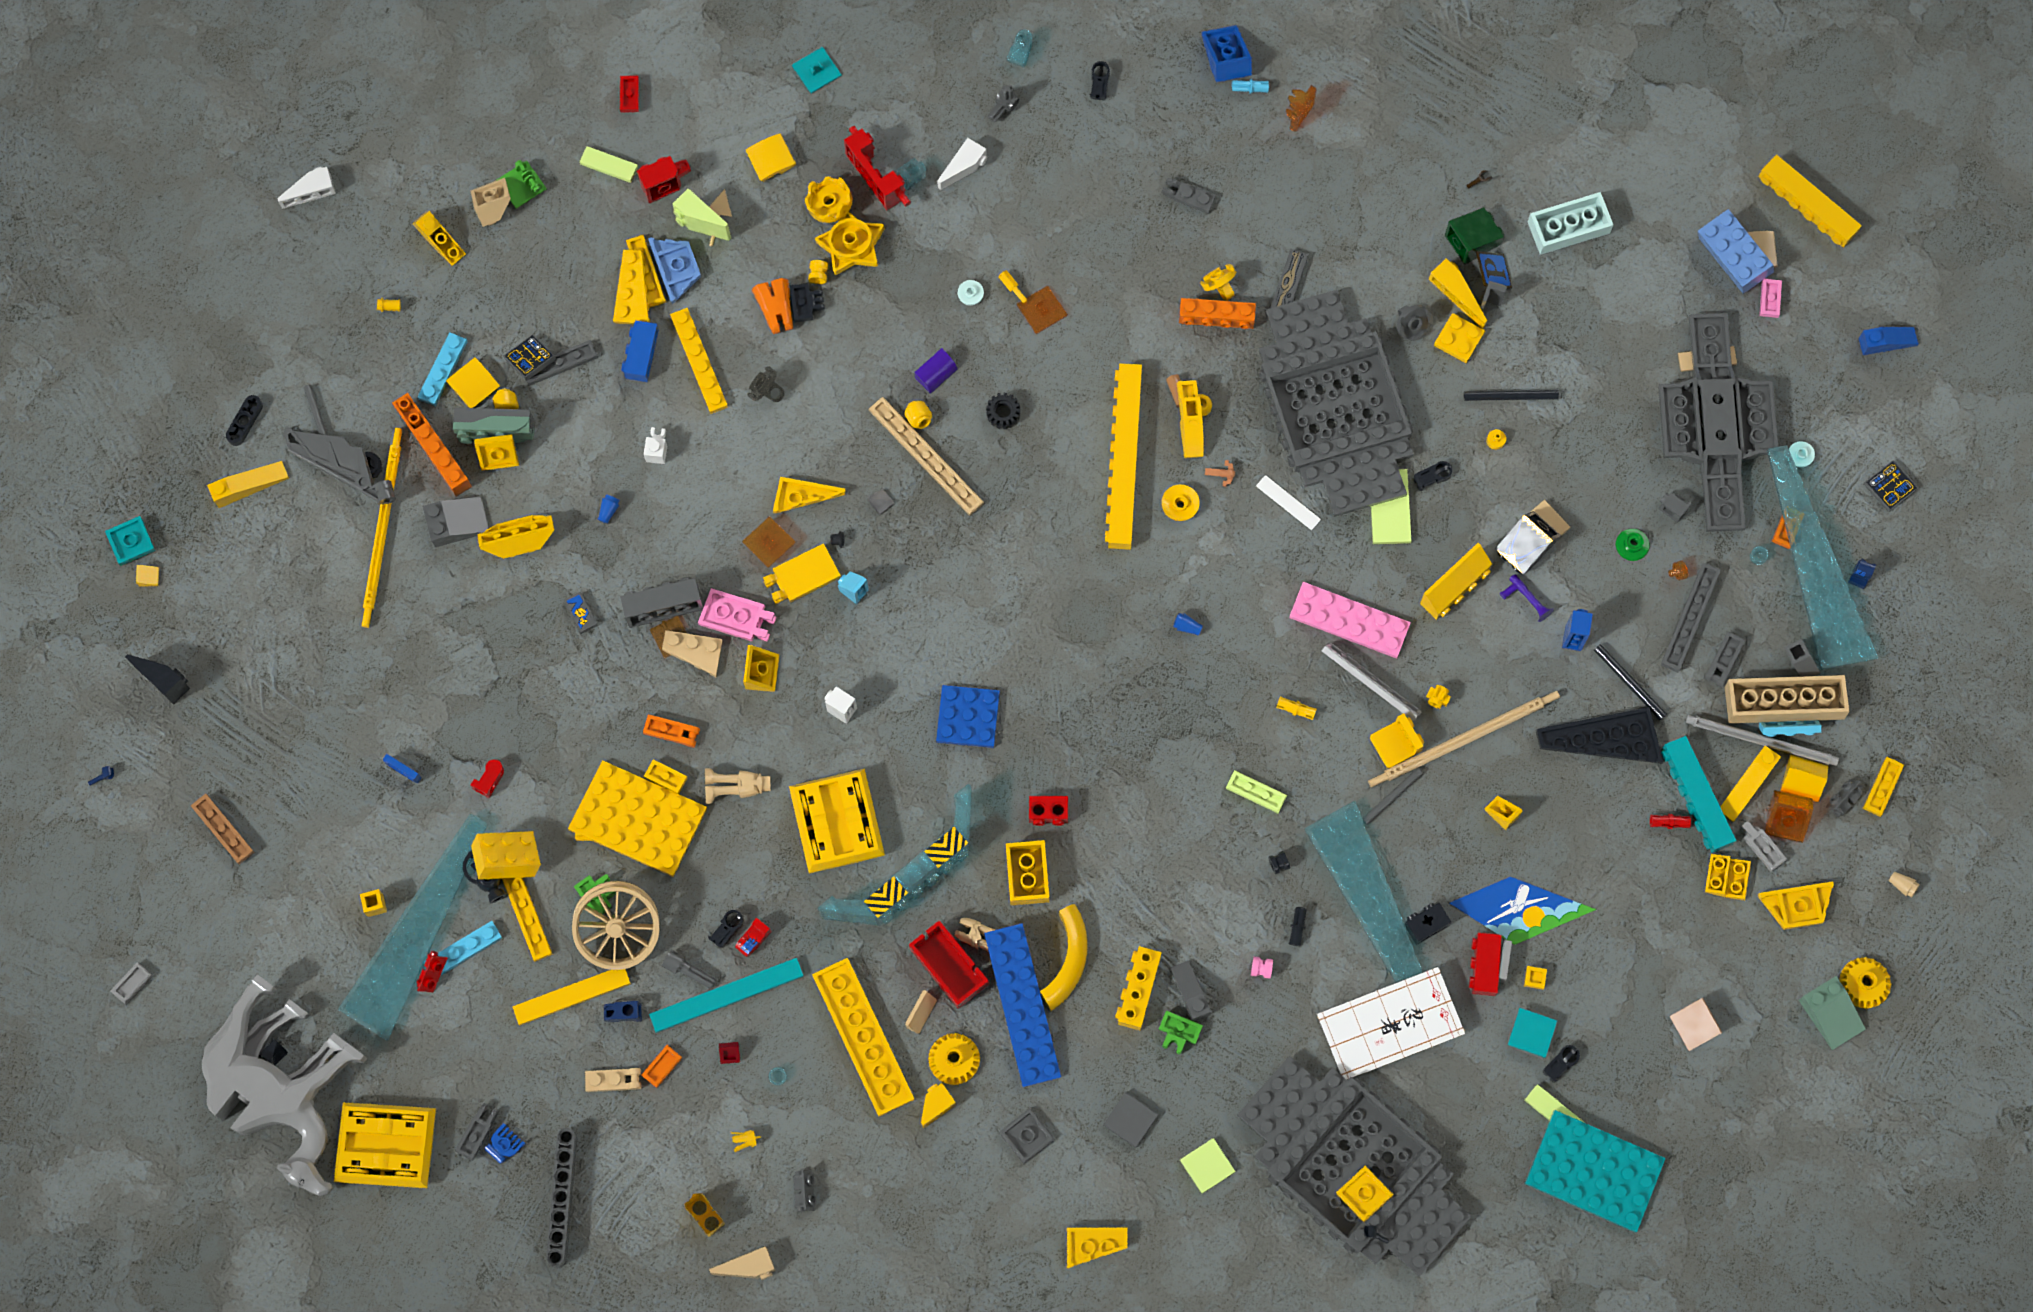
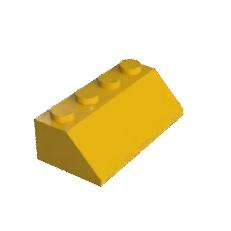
M1477 543L1424 593L1420 604L1436 620L1440 616L1445 617L1451 610L1449 607L1454 603L1456 605L1463 600L1465 592H1471L1478 585L1476 582L1480 578L1484 580L1491 573L1492 563L1482 546Z

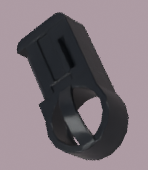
M1098 61L1092 66L1091 99H1106L1110 67L1104 61ZM1100 66L1099 76L1094 72V69ZM1103 66L1107 68L1105 76H1103Z
M1440 461L1431 467L1415 473L1413 480L1417 483L1418 490L1423 491V487L1435 482L1439 484L1447 481L1451 477L1452 466L1446 461ZM1447 469L1449 470V475L1446 477L1438 475Z
M730 910L725 913L720 921L722 924L712 934V937L708 936V939L719 948H724L744 924V917L737 910ZM731 913H738L734 920L728 925V916ZM739 918H741L740 923L737 926L733 927L735 923L739 920Z
M1573 1045L1563 1047L1560 1053L1543 1069V1074L1549 1076L1550 1080L1556 1083L1557 1079L1567 1069L1569 1070L1580 1059L1579 1050ZM1566 1049H1572V1051L1563 1059V1051ZM1574 1053H1576L1575 1061L1571 1063L1567 1062V1060Z

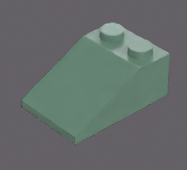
M1837 976L1799 999V1002L1832 1050L1866 1030L1847 991Z

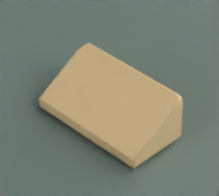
M922 991L905 1023L907 1029L917 1034L921 1032L937 1002L936 998L927 991Z

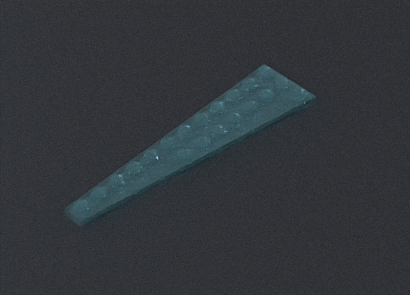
M1787 445L1768 449V458L1820 669L1824 670L1878 659L1872 641L1865 631L1862 618L1860 619L1856 610V604L1850 596L1849 588L1843 579V574L1825 532L1821 528L1818 516L1810 503L1809 495L1806 494L1803 487V481L1797 472V467Z
M471 813L338 1008L339 1011L386 1041L391 1036L463 880V861L468 852L472 850L471 845L476 834L484 833L488 824ZM471 858L469 859V861H468V863H467V869H468L469 864H470V862H471V860H472Z

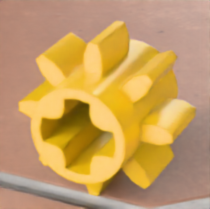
M1436 685L1435 688L1430 687L1426 695L1429 698L1428 703L1438 709H1441L1442 705L1446 707L1451 698L1448 695L1449 690L1441 685Z

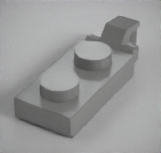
M1749 821L1741 825L1740 829L1745 834L1743 838L1770 872L1787 860L1763 829H1760L1758 826L1754 828Z

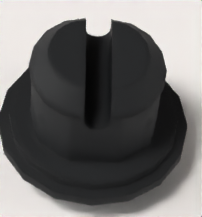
M841 531L839 534L830 535L832 546L839 545L840 548L844 546V534Z

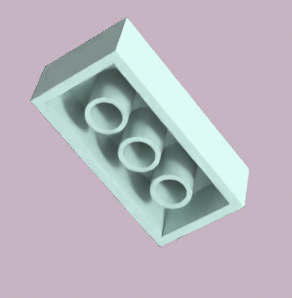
M1601 192L1530 213L1528 225L1540 255L1610 234L1613 227Z

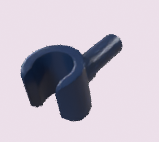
M110 766L103 767L102 775L88 781V784L91 786L100 780L112 779L114 777L113 768Z

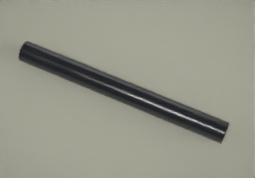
M1558 390L1464 391V401L1559 399Z
M1601 644L1594 649V652L1647 707H1650L1651 712L1659 720H1662L1667 715Z

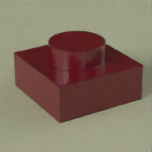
M739 1042L719 1043L721 1064L740 1063Z

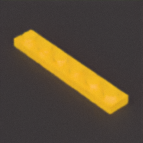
M688 308L670 314L710 414L728 408Z

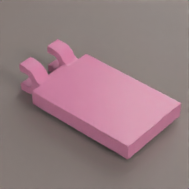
M711 588L698 624L749 641H753L755 636L768 642L770 634L768 630L761 629L762 622L764 620L774 624L777 617L774 616L775 613L765 611L764 604Z

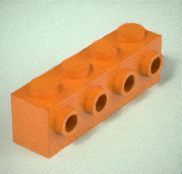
M1181 298L1179 324L1253 329L1256 303Z

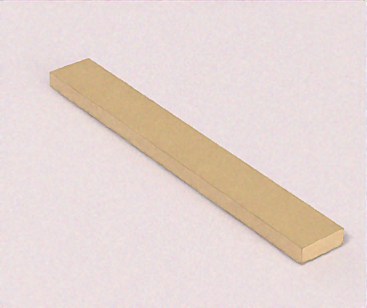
M884 397L880 398L869 408L874 417L969 516L984 504L980 497Z

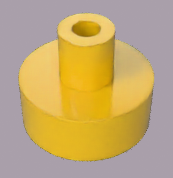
M1498 429L1490 431L1486 439L1487 445L1494 450L1501 449L1506 442L1505 433Z

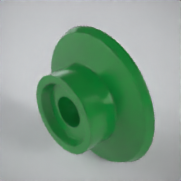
M1630 528L1622 531L1617 536L1616 549L1624 559L1638 561L1649 552V539L1642 531ZM1634 541L1636 545H1632L1630 542Z

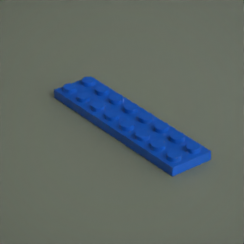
M1023 923L984 933L1022 1086L1025 1087L1060 1078L1061 1074Z

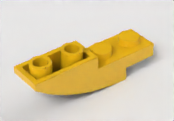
M1178 381L1177 391L1184 458L1203 457V421L1197 381Z

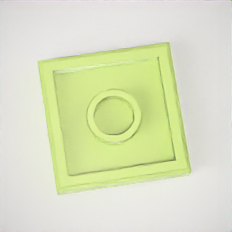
M1214 1138L1180 1159V1162L1201 1194L1235 1173V1170Z

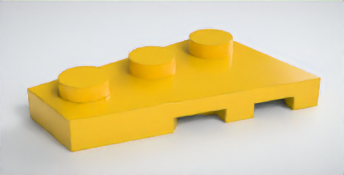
M1067 1227V1268L1127 1248V1227Z

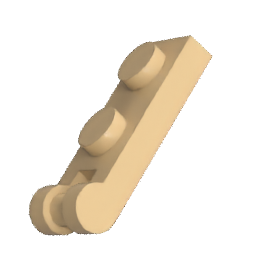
M641 1069L585 1071L586 1092L641 1089V1082H639ZM626 1076H631L630 1083H626Z

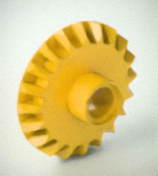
M1864 957L1850 961L1842 969L1839 978L1853 1005L1860 1008L1876 1007L1883 1003L1890 993V975L1887 969L1880 962L1875 961V959ZM1864 977L1870 980V986L1863 984L1862 979Z
M957 1033L946 1034L934 1042L928 1057L929 1066L934 1076L940 1081L950 1085L962 1084L970 1080L977 1072L980 1064L979 1050L976 1044L965 1035ZM951 1054H958L960 1058L957 1062L952 1063L949 1061L948 1058Z

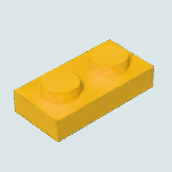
M654 759L644 775V778L677 794L680 793L688 778L686 775Z

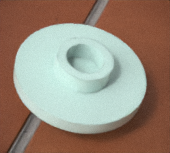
M967 280L958 288V298L966 305H976L983 298V287L977 281Z
M1803 441L1795 442L1788 450L1789 461L1797 467L1809 466L1815 457L1813 447Z

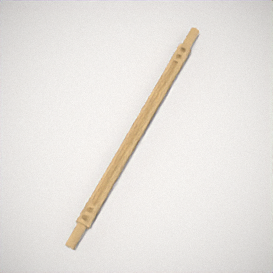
M1555 691L1542 698L1538 697L1385 770L1383 774L1368 780V783L1372 788L1386 780L1391 781L1544 708L1545 704L1560 698L1558 691Z

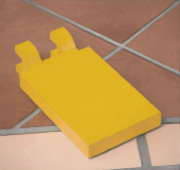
M823 543L773 568L774 574L763 577L767 588L776 583L778 584L780 590L772 593V599L775 604H778L787 598L791 603L840 579L841 575Z

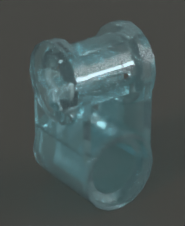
M1026 29L1018 31L1009 50L1007 62L1025 67L1032 47V34Z

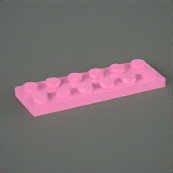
M1305 582L1302 583L1289 616L1291 619L1396 659L1411 623Z

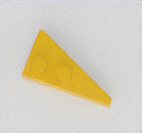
M780 477L773 513H780L844 496L845 489Z

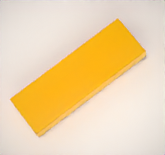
M1889 757L1884 759L1862 809L1879 817L1882 816L1904 764Z

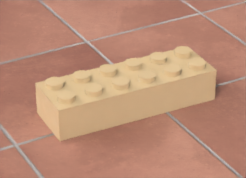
M1845 675L1729 679L1725 686L1729 723L1843 720L1849 713Z

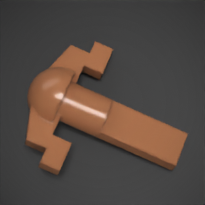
M1225 460V466H1228V470L1205 468V475L1227 477V481H1223V487H1227V484H1231L1235 477L1233 464L1229 463V460Z

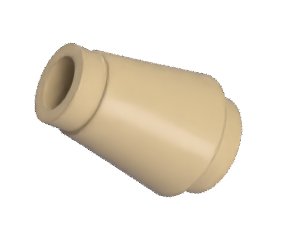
M1894 872L1889 879V882L1900 892L1911 898L1920 886L1916 882L1917 880Z

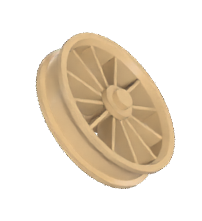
M621 881L599 884L587 891L576 905L572 920L574 943L583 957L598 967L621 970L635 966L649 956L657 943L659 936V914L656 905L644 890L633 884ZM616 892V911L613 915L601 894ZM618 892H625L633 895V897L620 915L617 912ZM598 896L609 918L587 906V904ZM636 898L640 899L647 906L623 919ZM584 909L604 922L579 921V918ZM648 912L651 913L653 924L628 923ZM579 927L604 928L584 939L581 938L579 933ZM628 929H651L653 931L649 941H646ZM607 933V936L595 953L585 945V943ZM623 934L643 944L644 947L638 953L633 954ZM610 937L614 938L613 959L599 956V953ZM616 938H621L630 957L615 959Z

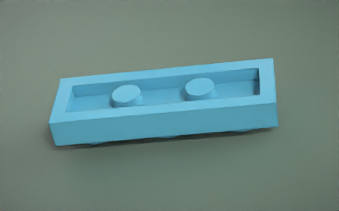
M1818 720L1759 722V729L1763 735L1768 737H1774L1777 734L1794 736L1798 733L1814 735L1815 733H1821L1822 726Z

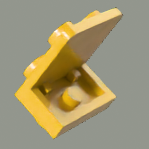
M1404 713L1398 716L1394 723L1370 736L1373 746L1387 768H1391L1411 758L1423 749L1424 741L1419 733L1416 734L1411 718L1406 717Z

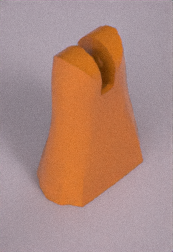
M785 278L771 281L772 287H769L768 282L755 285L752 288L753 294L772 333H780L778 321L783 320L782 324L786 331L792 330L793 320L788 280Z

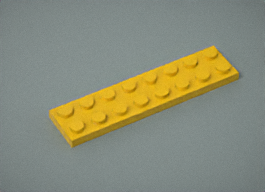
M843 959L812 974L878 1116L880 1117L914 1101L911 1090L849 959Z

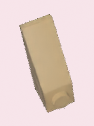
M766 1246L709 1269L712 1275L744 1278L761 1277V1280L773 1276L772 1272L776 1271Z

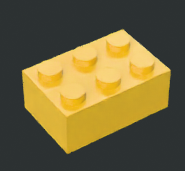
M533 831L476 834L471 845L478 879L535 877L541 865Z
M1045 840L1006 843L1010 906L1049 903Z

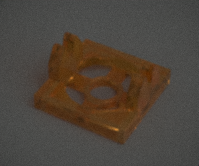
M1311 85L1306 93L1300 89H1293L1292 94L1296 97L1288 96L1290 107L1293 109V111L1286 109V114L1291 119L1290 130L1297 131L1314 106L1317 92L1316 87Z

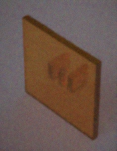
M1048 285L1027 297L1026 303L1020 301L1016 304L1036 334L1068 316Z
M770 516L742 541L768 568L796 543Z

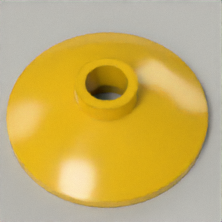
M1174 485L1163 494L1162 509L1172 520H1189L1199 509V497L1195 490L1187 485ZM1181 502L1184 506L1179 508L1177 503Z

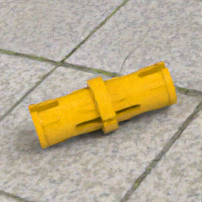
M1281 696L1276 707L1293 713L1292 715L1294 716L1299 715L1313 720L1317 710L1316 708L1301 704L1300 701H1291Z

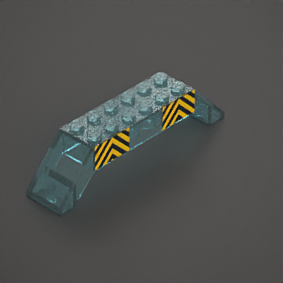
M967 784L954 795L956 809L953 827L863 901L835 899L834 896H831L818 907L821 918L880 926L883 923L886 925L894 918L893 915L898 910L902 912L909 906V901L913 898L915 900L924 893L923 890L927 886H934L939 881V876L943 873L946 875L952 871L953 865L956 862L964 861L969 856L968 852H970L972 787Z

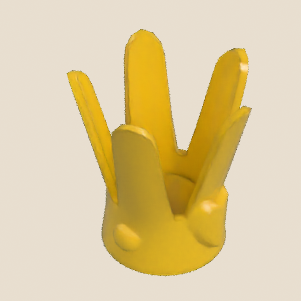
M754 1130L745 1131L744 1133L731 1132L732 1134H742L732 1137L734 1143L745 1142L735 1147L734 1152L749 1146H757L756 1139L761 1138V1136L755 1137Z

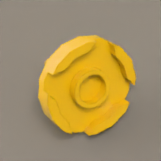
M1232 264L1225 265L1226 269L1223 270L1216 268L1204 276V281L1200 282L1203 289L1210 291L1217 288L1225 301L1234 297L1235 294L1229 281L1234 278L1237 272Z

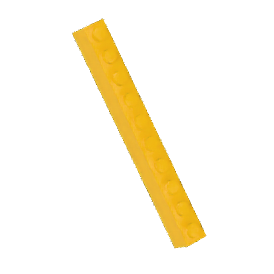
M1119 363V370H1115V381H1118V388L1114 387L1113 399H1117V405H1113L1112 416L1116 417V423H1112L1111 434H1115V441H1111L1110 452H1114V459H1110L1109 470H1113V476L1109 477L1108 488H1112V493L1107 496V506H1111L1110 513H1106V524H1110L1109 531H1105V542H1108V548L1131 550L1142 365Z

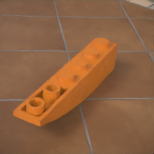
M406 393L392 402L454 495L457 497L472 486L468 478L410 395Z

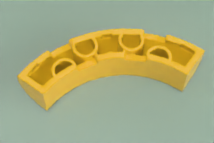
M1075 904L1059 911V916L1064 924L1068 939L1065 962L1056 978L1040 991V995L1050 1012L1069 997L1078 984L1086 964L1087 933L1082 916Z

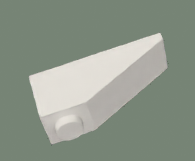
M967 138L938 179V189L946 188L977 171L979 166H983L987 160L986 148Z
M318 167L308 172L278 197L281 208L336 194L328 168Z

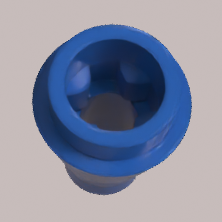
M606 494L605 498H602L597 520L608 524L620 506V500Z
M1178 613L1173 627L1177 628V631L1199 635L1203 625L1185 613Z

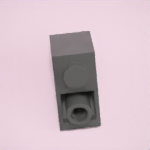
M1803 639L1784 647L1800 677L1818 676L1821 674Z

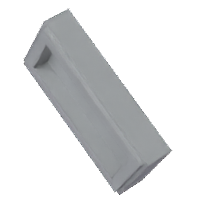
M1505 940L1501 946L1498 981L1501 983L1507 980L1512 941Z
M137 962L110 992L126 1005L153 975Z

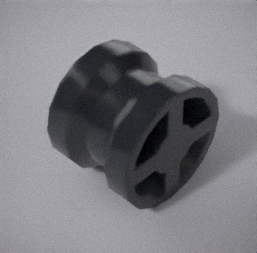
M1284 851L1279 852L1276 856H1268L1269 863L1275 874H1279L1283 869H1290V864Z

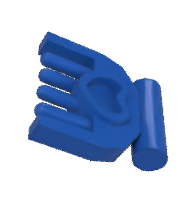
M504 1123L493 1134L491 1138L492 1145L489 1143L485 1147V1150L499 1164L506 1160L505 1157L514 1156L525 1145L523 1141L518 1145L521 1141L519 1138L511 1146L517 1135L509 1139L513 1134V1131H510L506 1137H503L509 1131V1127L498 1135L507 1126Z

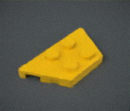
M1826 882L1762 892L1758 894V898L1784 930L1824 923L1834 883Z

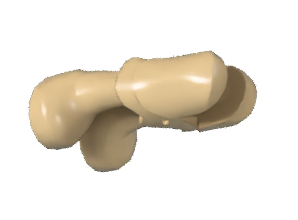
M961 918L959 923L967 928H971L969 935L956 930L954 936L973 948L978 949L979 947L988 951L986 940L982 939L980 934L984 935V933L994 931L995 929L989 928L974 919Z

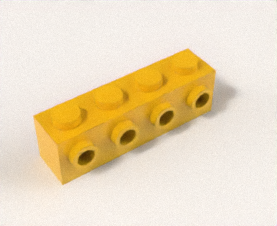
M1141 946L1138 947V951H1133L1131 962L1134 963L1133 969H1128L1126 981H1129L1127 989L1123 988L1120 998L1124 1000L1122 1008L1118 1007L1115 1016L1118 1019V1025L1141 1031L1162 952Z

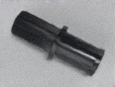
M1304 907L1295 908L1293 924L1290 925L1292 930L1289 945L1301 946L1303 930L1306 929L1304 923L1307 909Z

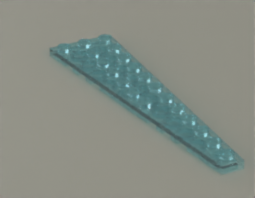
M1353 801L1306 827L1304 831L1395 983L1423 973L1356 802Z

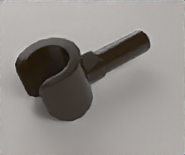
M1483 170L1479 173L1478 178L1466 186L1469 189L1481 181L1488 182L1492 179V176L1484 179L1483 175L1488 171Z

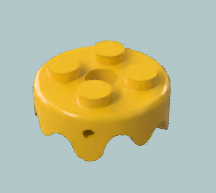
M827 176L820 183L810 182L805 203L814 219L823 223H831L842 219L849 212L852 206V194L842 178L834 179ZM828 199H834L832 204H825Z

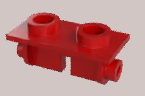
M436 951L428 953L424 964L426 969H422L419 979L416 981L417 991L434 992L448 959L447 957L438 956L439 953Z

